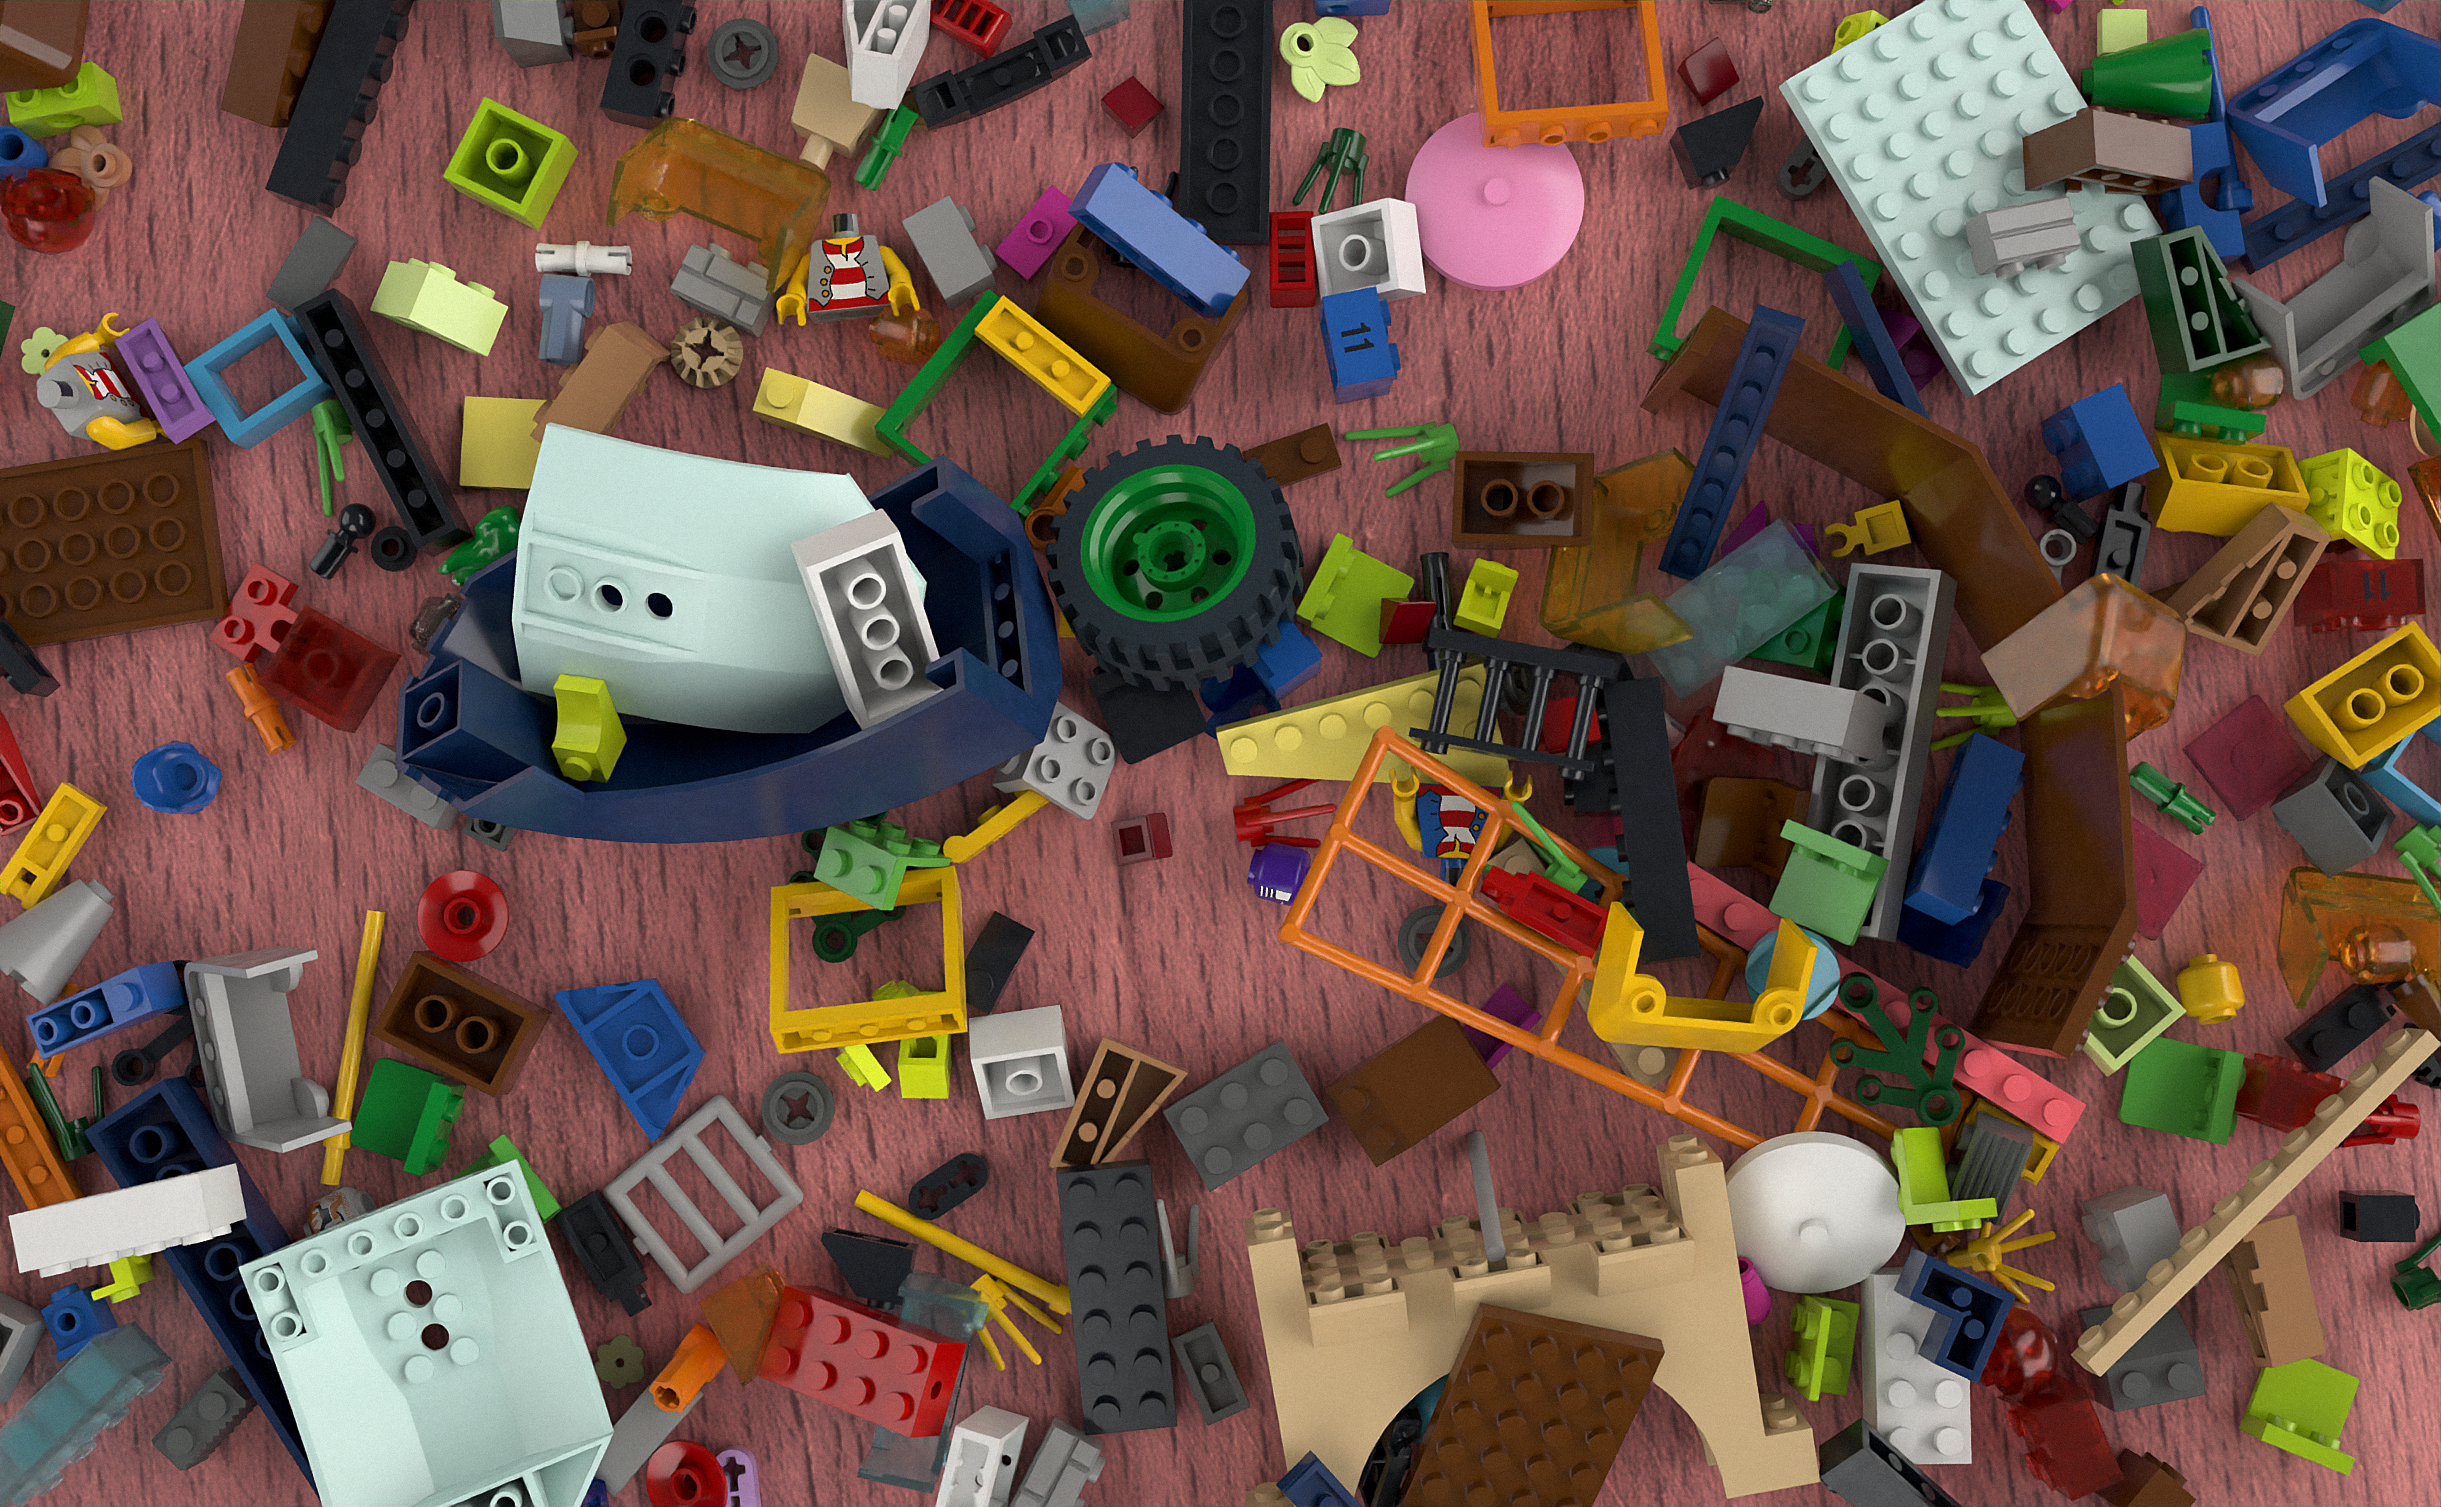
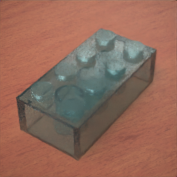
M1784 514L1627 628L1682 701L1723 673L1726 665L1733 666L1835 595L1839 587Z
M135 1321L94 1336L0 1429V1507H10L14 1504L17 1507H23L36 1495L41 1498L48 1494L63 1480L64 1477L60 1471L70 1462L73 1464L80 1462L97 1446L93 1439L104 1428L110 1431L129 1415L131 1410L127 1405L137 1395L141 1398L145 1397L164 1380L160 1372L173 1360Z

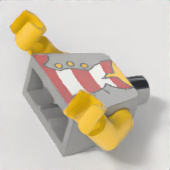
M851 213L831 216L832 239L812 242L811 253L802 257L788 284L786 294L780 297L776 303L779 324L783 325V321L787 316L796 315L799 326L806 324L805 308L814 324L900 316L899 308L908 303L913 304L915 311L920 310V305L912 285L910 271L892 248L880 246L876 236H859L857 215Z
M111 312L102 318L93 334L86 331L56 347L45 363L46 373L36 382V387L38 388L37 398L43 406L52 409L64 429L70 435L99 442L113 450H121L154 440L158 433L169 438L158 419L152 421L153 419L107 351L100 350V345L107 348L117 347L114 340L130 330V328H126L122 332L111 330L109 326L119 316L118 313Z

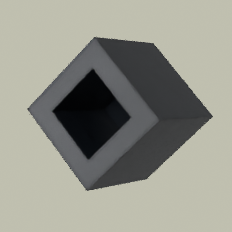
M2339 1190L2341 1237L2358 1242H2416V1230L2420 1225V1211L2415 1203V1195L2394 1190Z

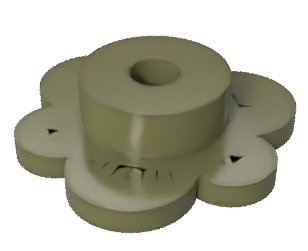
M617 1335L611 1340L610 1344L605 1343L598 1347L597 1356L600 1360L594 1366L598 1380L610 1381L614 1389H622L627 1382L637 1383L643 1379L645 1367L641 1361L645 1357V1351L641 1346H633V1341L628 1335ZM619 1358L624 1360V1365L619 1364Z

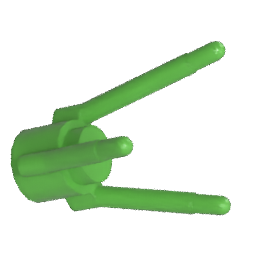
M340 399L321 402L311 409L315 423L312 429L317 444L321 497L326 517L333 515L328 450L335 479L342 482L345 476L339 445L352 440V431H356Z
M1434 421L1419 426L1350 431L1345 433L1344 438L1350 441L1417 436L1414 443L1376 452L1373 455L1375 461H1382L1418 452L1423 463L1428 461L1431 463L1387 489L1385 496L1391 498L1430 475L1449 469L1448 460L1455 458V451H1460L1456 432L1450 422L1439 426Z
M1513 801L1511 804L1512 809L1546 848L1544 849L1521 834V838L1523 837L1526 843L1549 865V868L1542 877L1577 894L1589 877L1580 871L1581 868L1566 856L1520 802ZM1486 864L1483 872L1488 873L1492 865Z
M2420 821L2392 844V847L2400 854L2397 859L2409 870L2428 900L2441 915V899L2422 871L2428 868L2441 882V867L2435 861L2441 856V847L2439 846L2441 843V828L2436 824L2429 830Z

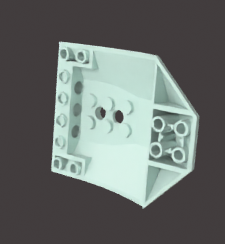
M548 423L538 455L518 540L512 626L523 689L556 697L553 687L560 674L602 679L606 683L616 712L667 722L750 733H810L849 708L846 705L790 544L874 512L875 509L849 473L840 475L741 463L643 445L560 424ZM908 557L924 605L927 582ZM602 585H611L617 588L623 598L622 605L616 606L608 603L602 595ZM661 593L666 595L673 606L672 614L667 617H661L653 613L648 604L650 594Z
M517 1158L428 1188L343 1221L238 1267L286 1391L322 1507L581 1506L614 1430L570 1296ZM415 1280L425 1281L432 1289L431 1300L423 1305L412 1303L406 1295L407 1285ZM434 1323L443 1325L449 1333L447 1345L438 1350L426 1347L421 1338L423 1329Z

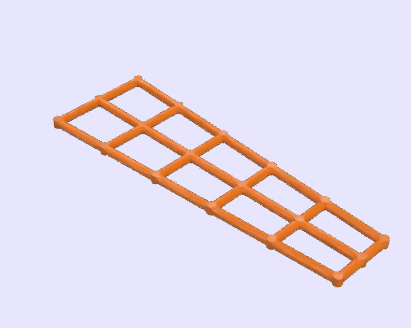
M1382 726L1376 730L1330 827L1326 830L1325 838L1282 926L1277 931L1279 942L1294 946L1405 996L1412 1002H1418L1523 1049L1533 1054L1536 1058L1545 1059L1652 1107L1663 1115L1672 1116L1747 1151L1767 1141L1768 1139L1681 1101L1702 1050L1682 1049L1663 1093L1556 1044L1585 978L1594 983L1598 964L1593 962L1600 944L1591 959L1472 897L1505 824L1546 849L1545 846L1512 809L1509 801L1499 799L1399 736L1391 727ZM1387 750L1489 814L1455 887L1349 830ZM1539 824L1566 856L1581 868L1580 871L1605 886L1598 906L1609 911L1611 901L1620 902L1621 897L1624 898L1621 881L1629 880L1625 874L1615 872ZM1340 847L1447 904L1412 979L1301 929ZM1463 913L1569 969L1539 1036L1429 987ZM1696 923L1699 946L1721 959L1704 999L1724 1001L1736 971L1738 970L1745 974L1748 955L1744 953L1741 947L1731 945ZM1831 1007L1817 1017H1814V1019L1835 1031L1831 1042L1839 1037H1847L1859 1047L1888 1052L1879 1037L1860 1026L1855 1019L1847 1018ZM1839 1047L1836 1050L1835 1056L1839 1059H1845L1849 1047ZM1829 1048L1815 1081L1759 1050L1752 1053L1723 1052L1807 1097L1793 1133L1815 1131L1824 1107L1891 1143L1894 1140L1895 1129H1902V1127L1832 1090L1840 1067H1837L1832 1062ZM1922 1065L1932 1079L1933 1071ZM1954 1084L1951 1085L1957 1090L1961 1098L1960 1113L1953 1122L1938 1128L1941 1133L1945 1165L1950 1160L1949 1152L1966 1109L1973 1102V1096L1969 1091L1962 1090Z

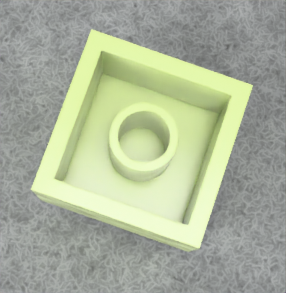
M2131 954L2126 963L2121 966L2118 965L2110 980V983L2113 984L2112 993L2101 1009H2095L2087 1025L2090 1029V1034L2082 1048L2107 1077L2116 1072L2187 1012L2133 954Z

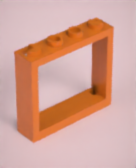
M1467 0L1483 147L1507 146V149H1513L1519 145L1541 143L1544 146H1557L1565 141L1577 140L1601 143L1610 138L1632 137L1633 139L1642 140L1643 136L1663 133L1669 108L1654 0ZM1637 7L1649 101L1499 112L1489 18Z

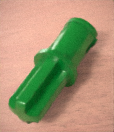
M902 103L899 104L897 110L890 109L877 134H871L869 139L873 142L855 174V180L869 190L876 191L879 188L896 155L902 156L903 152L900 148L916 119L920 116L915 111H910L911 109Z
M2142 761L2131 769L2129 784L2156 803L2157 811L2162 814L2168 812L2188 827L2195 835H2200L2206 830L2201 825L2202 821L2208 826L2212 824L2216 813L2188 794L2183 783L2172 782L2147 762Z

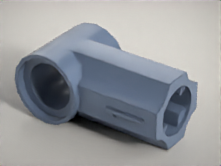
M547 273L543 275L540 284L539 304L544 316L538 357L542 362L570 367L574 362L580 365L586 318L592 316L595 303V286L592 278Z

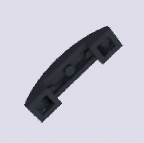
M1074 14L1034 31L1033 39L953 75L950 69L910 87L928 130L954 125L1008 105L1047 86L1092 57V53Z

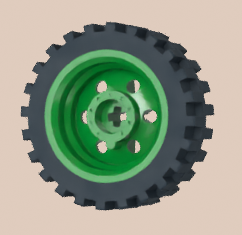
M1181 434L1167 435V444L1152 446L1149 438L1136 442L1138 451L1122 456L1118 449L1107 456L1110 464L1100 472H1097L1093 467L1087 470L1082 475L1086 485L1078 493L1070 489L1063 498L1067 509L1065 517L1054 515L1050 528L1057 543H1047L1046 558L1052 570L1047 572L1049 584L1081 648L1088 656L1094 654L1100 668L1109 674H1113L1118 667L1126 683L1139 686L1142 678L1151 679L1155 690L1169 691L1170 684L1174 681H1183L1187 690L1201 688L1200 679L1211 675H1216L1220 683L1232 678L1229 668L1243 661L1246 667L1249 668L1258 662L1259 658L1256 650L1264 642L1273 648L1281 639L1277 626L1281 620L1289 623L1292 622L1297 611L1292 595H1302L1304 585L1299 569L1304 567L1303 553L1288 503L1285 502L1281 487L1274 477L1268 479L1263 464L1254 457L1245 464L1239 447L1226 443L1221 451L1215 449L1211 437L1200 435L1197 436L1195 444H1186L1183 442ZM1204 522L1207 526L1204 530L1199 531L1192 524ZM1126 567L1137 571L1131 576L1124 575ZM1199 595L1202 600L1195 603L1194 598Z

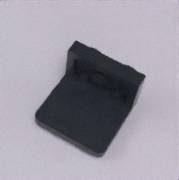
M1100 666L1093 669L1095 677L1087 680L1118 749L1127 764L1134 765L1196 737L1206 730V720L1192 690L1186 689L1183 681L1171 682L1169 691L1155 690L1151 679L1142 678L1140 685L1135 686L1125 682L1118 667L1113 674H1109Z

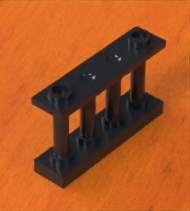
M1431 627L1428 646L1434 652L1439 653L1438 659L1443 662L1428 730L1410 727L1409 737L1421 743L1420 749L1433 754L1447 755L1448 748L1556 768L1557 777L1584 782L1586 774L1598 776L1599 766L1595 762L1584 760L1598 690H1603L1604 683L1617 684L1620 666L1616 660ZM1467 658L1485 661L1484 668L1488 669L1473 739L1446 734L1460 666L1466 665ZM1512 666L1530 669L1529 676L1533 677L1519 748L1492 743L1506 673H1511ZM1558 675L1576 678L1575 685L1579 686L1565 756L1538 751L1551 683L1557 681Z

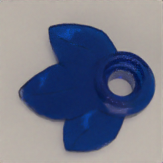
M1243 661L1234 665L1232 678L1220 683L1216 676L1200 680L1201 688H1199V694L1206 707L1214 713L1206 723L1207 727L1204 732L1218 740L1216 727L1252 718L1250 711L1256 705L1264 706L1268 713L1282 710L1279 701L1276 703L1251 667L1247 668Z

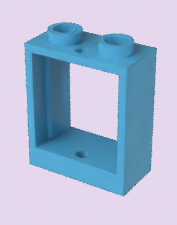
M275 307L182 367L230 441L247 450H250L312 409L315 405L336 393L316 353H313L306 342L308 337L297 316L293 314L289 317ZM278 334L308 379L248 417L219 372Z
M2440 715L2418 730L2441 747ZM2415 731L2369 760L2359 776L2417 822L2421 821L2429 830L2436 824L2441 828V805L2392 767L2416 733Z

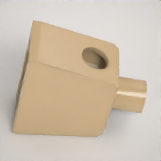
M812 52L806 63L791 123L798 135L808 139L799 160L808 167L823 172L833 151L850 159L856 158L890 108L876 109L868 104L853 102L848 69Z

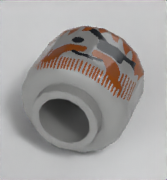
M342 1186L316 1199L309 1205L307 1213L308 1222L304 1224L306 1237L311 1236L343 1221L377 1209L376 1204L365 1190L361 1189L358 1191L354 1187Z

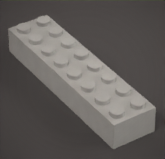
M1863 563L1851 564L1830 686L1858 691L1889 706V711L1876 761L1859 757L1858 765H1852L1818 754L1806 826L1890 860L1858 937L1896 942L1958 584L1955 579L1942 570Z

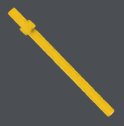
M367 910L331 1116L349 1121L351 1119L386 912ZM352 1130L322 1140V1146L326 1147L320 1183L339 1185L345 1149H350L351 1147L350 1135Z
M864 1189L860 1191L854 1206L1050 1303L1049 1309L1063 1316L1067 1312L1072 1314L1068 1286L1060 1283L1058 1287Z

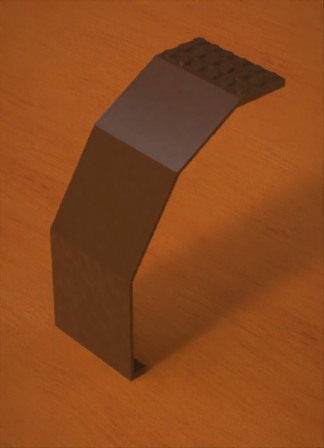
M1711 305L1662 365L1640 407L1656 415L1680 388L1718 408L1749 324ZM1795 349L1762 432L1891 501L1899 500L1906 526L1931 569L1942 570L1958 582L1954 601L1955 610L2003 691H2012L2017 699L2021 752L2026 754L2022 765V772L2025 773L2023 793L2031 906L1966 1031L1992 1047L2070 1060L2072 1054L2079 1053L2088 1040L2090 1029L2087 1025L2095 1009H2101L2108 1001L2113 990V984L2110 983V980L2118 965L2121 966L2126 963L2133 953L2136 945V940L2133 939V936L2139 926L2123 690L1978 445Z

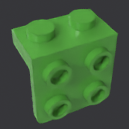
M853 820L850 821L849 826L833 825L828 827L814 878L879 910H893L907 866L945 867L950 865L952 858L946 857L944 853L939 852L940 845L934 841L921 837H914L912 839L905 836L906 829L900 825L881 821L879 827H875L863 821Z
M2157 1036L2127 1061L2117 1111L2119 1120L2127 1124L2227 1146L2228 1137L2234 1133L2237 1124V1113L2234 1110L2237 1091L2242 1089L2246 1079V1067L2243 1064L2245 1054L2207 1048Z

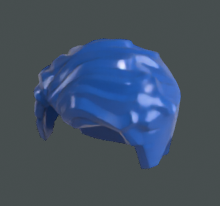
M176 740L158 746L140 757L133 765V771L131 772V785L135 789L134 794L136 798L141 800V804L150 807L151 810L169 814L193 815L203 811L215 798L222 779L221 770L210 762L208 757L199 754V751L193 744Z

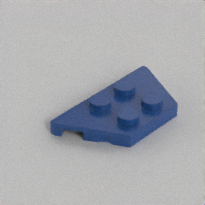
M657 978L561 991L553 995L650 1141L653 1142L660 1138L708 1053Z

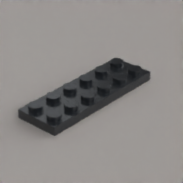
M1183 0L1179 215L1200 223L1207 231L1205 236L1217 245L1268 246L1273 0Z
M1150 1158L1057 1167L1056 1178L1085 1435L1176 1427L1177 1411Z

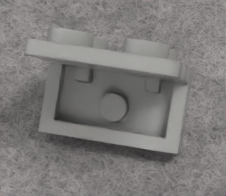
M1057 701L1044 742L997 764L996 768L998 770L992 785L1004 793L1032 789L1078 819L1089 820L1095 815L1117 759L1119 749L1112 736Z

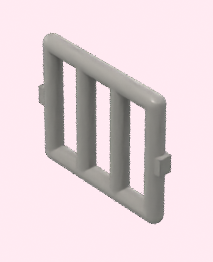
M717 1095L610 1182L603 1191L605 1199L637 1237L632 1241L643 1256L649 1252L683 1294L693 1293L803 1200L802 1190L771 1154L770 1151L774 1149L772 1144L763 1134L758 1137L728 1099L722 1095ZM716 1118L720 1119L781 1194L779 1198L762 1212L758 1211L697 1136ZM681 1147L685 1149L745 1223V1226L726 1242L722 1240L662 1166V1163ZM646 1176L710 1254L691 1271L686 1269L626 1194Z

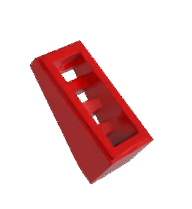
M931 0L930 8L936 0ZM945 0L938 13L930 10V25L986 60L992 57L1013 25L1009 13L987 0ZM959 1L962 3V6L952 21L946 19L945 17L955 2ZM973 10L976 14L965 29L960 25L969 11ZM984 18H986L990 23L982 35L975 34Z
M1314 211L1269 212L1270 306L1272 308H1305L1315 306L1314 240L1311 223ZM1305 230V236H1278V231ZM1305 248V252L1279 253V249ZM1279 267H1305V271H1279Z

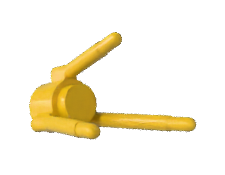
M988 1273L984 1274L960 1296V1299L967 1306L963 1311L964 1315L973 1324L996 1368L999 1371H1003L1006 1366L981 1317L987 1323L994 1318L1023 1353L1035 1365H1039L1042 1361L1039 1354L1002 1312L1008 1305L1003 1297L1056 1334L1062 1333V1326L1013 1291L1004 1280L999 1278L995 1282Z

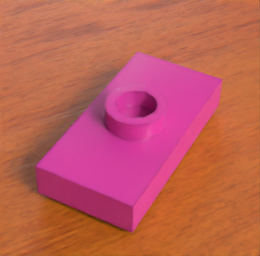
M1051 185L994 251L995 256L1030 284L1065 243L1076 226L1078 220L1067 213L1073 201L1055 186Z

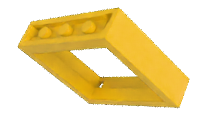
M955 866L927 867L920 870L905 871L894 905L902 906L942 901L946 993L789 1011V919L877 908L823 881L809 883L793 882L784 886L771 887L770 1032L779 1054L967 1032L962 900Z

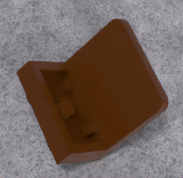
M1707 776L1702 786L1689 856L1690 861L1700 867H1751L1780 880L1795 842L1781 837V832L1787 819L1802 825L1806 824L1812 791L1772 777Z

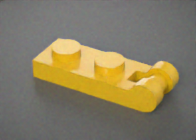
M62 782L1 873L0 893L6 897L15 896L22 901L21 906L26 910L50 897L53 889L108 807L73 784ZM28 871L37 876L32 885L25 881V875Z
M1032 789L1016 791L1014 794L1018 798L1004 809L999 804H996L977 818L981 826L966 837L959 835L949 837L943 845V853L946 857L952 858L951 862L958 864L966 863L1051 801Z

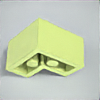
M410 258L408 264L390 261L370 311L410 330L431 334L466 352L488 357L508 306L494 300L495 292L483 285L469 281L468 286L454 280L456 272L432 261L428 265L417 259Z

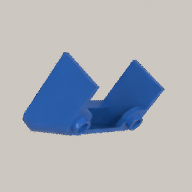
M2362 18L2352 21L2231 98L2226 105L2229 125L2272 187L2321 208L2327 204L2317 153L2319 147L2374 112L2393 119H2405L2413 116L2418 110L2429 103L2441 107V42L2377 18Z

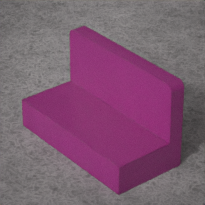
M1502 983L1478 1008L1528 1032L1542 1018V1015L1537 1010L1532 1009L1506 983ZM1465 1023L1462 1025L1491 1070L1514 1047V1045Z

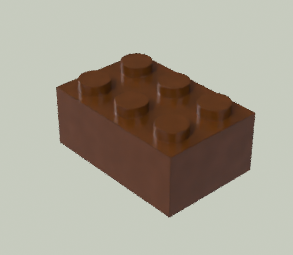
M431 950L414 951L371 1035L495 1098L507 1095L512 1090L552 1012L451 960L438 956Z

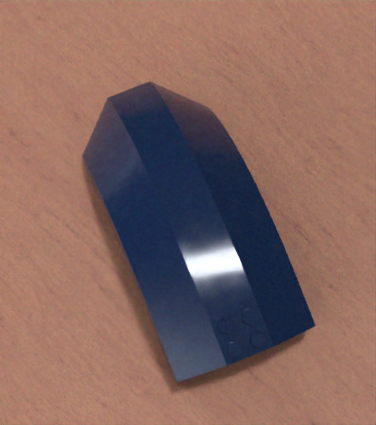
M942 454L866 496L875 511L882 508L897 527L906 554L927 582L923 607L940 658L925 666V674L928 680L944 691L865 730L861 729L849 709L810 733H750L667 722L630 714H618L627 741L608 781H578L563 776L551 748L555 740L558 721L556 697L524 690L522 687L512 626L517 548L469 576L459 592L466 596L465 600L452 621L444 617L424 649L430 652L431 655L417 678L409 674L399 689L395 769L414 779L419 785L445 800L452 807L467 816L518 829L572 838L628 843H704L773 837L829 827L876 815L923 799L1043 743L1063 684L1054 606L1018 513Z

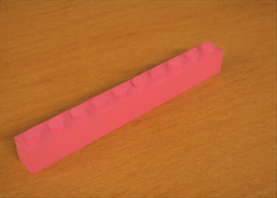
M1687 861L1696 923L1731 945L1741 947L1747 955L1760 938L1779 929L1780 916L1770 912L1767 908L1692 862ZM1835 951L1840 966L1839 983L1844 976L1852 972H1862L1870 976L1878 989L1877 1003L1905 1041L1912 1012L1908 1005V995ZM1862 983L1852 984L1849 987L1848 994L1853 997L1862 995L1865 991V985ZM1837 994L1830 1007L1847 1018L1855 1019L1860 1026L1876 1035L1861 1013H1854L1846 1009ZM1917 1000L1915 1001V1006L1917 1008H1926L1925 1005L1921 1004ZM1936 1012L1931 1016L1921 1063L1932 1071L1935 1069L1939 1054V1048L1934 1041L1935 1031L1943 1024H1954ZM1959 1027L1965 1037V1046L1958 1053L1952 1083L1963 1090L1969 1091L1973 1096L1981 1098L2050 1141L2063 1145L2085 1109L2086 1104ZM1953 1032L1945 1034L1942 1038V1044L1945 1046L1954 1045L1957 1042L1958 1035Z

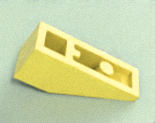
M766 367L753 407L754 413L762 421L890 460L893 450L877 439L874 426L886 413V409L813 381Z

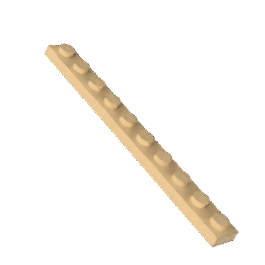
M2413 1028L2399 1029L2389 1035L2382 1043L2384 1050L2372 1062L2367 1061L2354 1069L2348 1077L2350 1083L2338 1095H2330L2320 1102L2314 1111L2316 1116L2305 1127H2299L2291 1131L2281 1142L2283 1148L2271 1160H2264L2257 1164L2247 1176L2249 1181L2237 1193H2230L2223 1197L2213 1209L2215 1214L2203 1226H2196L2188 1231L2180 1240L2181 1248L2169 1259H2162L2154 1264L2146 1274L2147 1281L2138 1290L2128 1292L2120 1297L2112 1307L2113 1314L2101 1326H2092L2082 1334L2078 1340L2079 1347L2071 1354L2072 1357L2084 1369L2101 1377L2441 1045L2436 1037L2429 1030Z

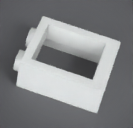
M985 1405L956 1425L935 1507H1007L1029 1417ZM1003 1455H1008L1011 1458L1010 1465H1005L1002 1462Z

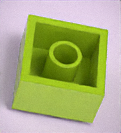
M484 96L443 177L458 192L539 231L579 151L565 135Z

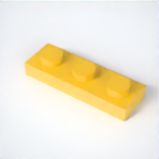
M1004 295L974 329L977 337L1080 418L1086 415L1111 384L1109 377Z

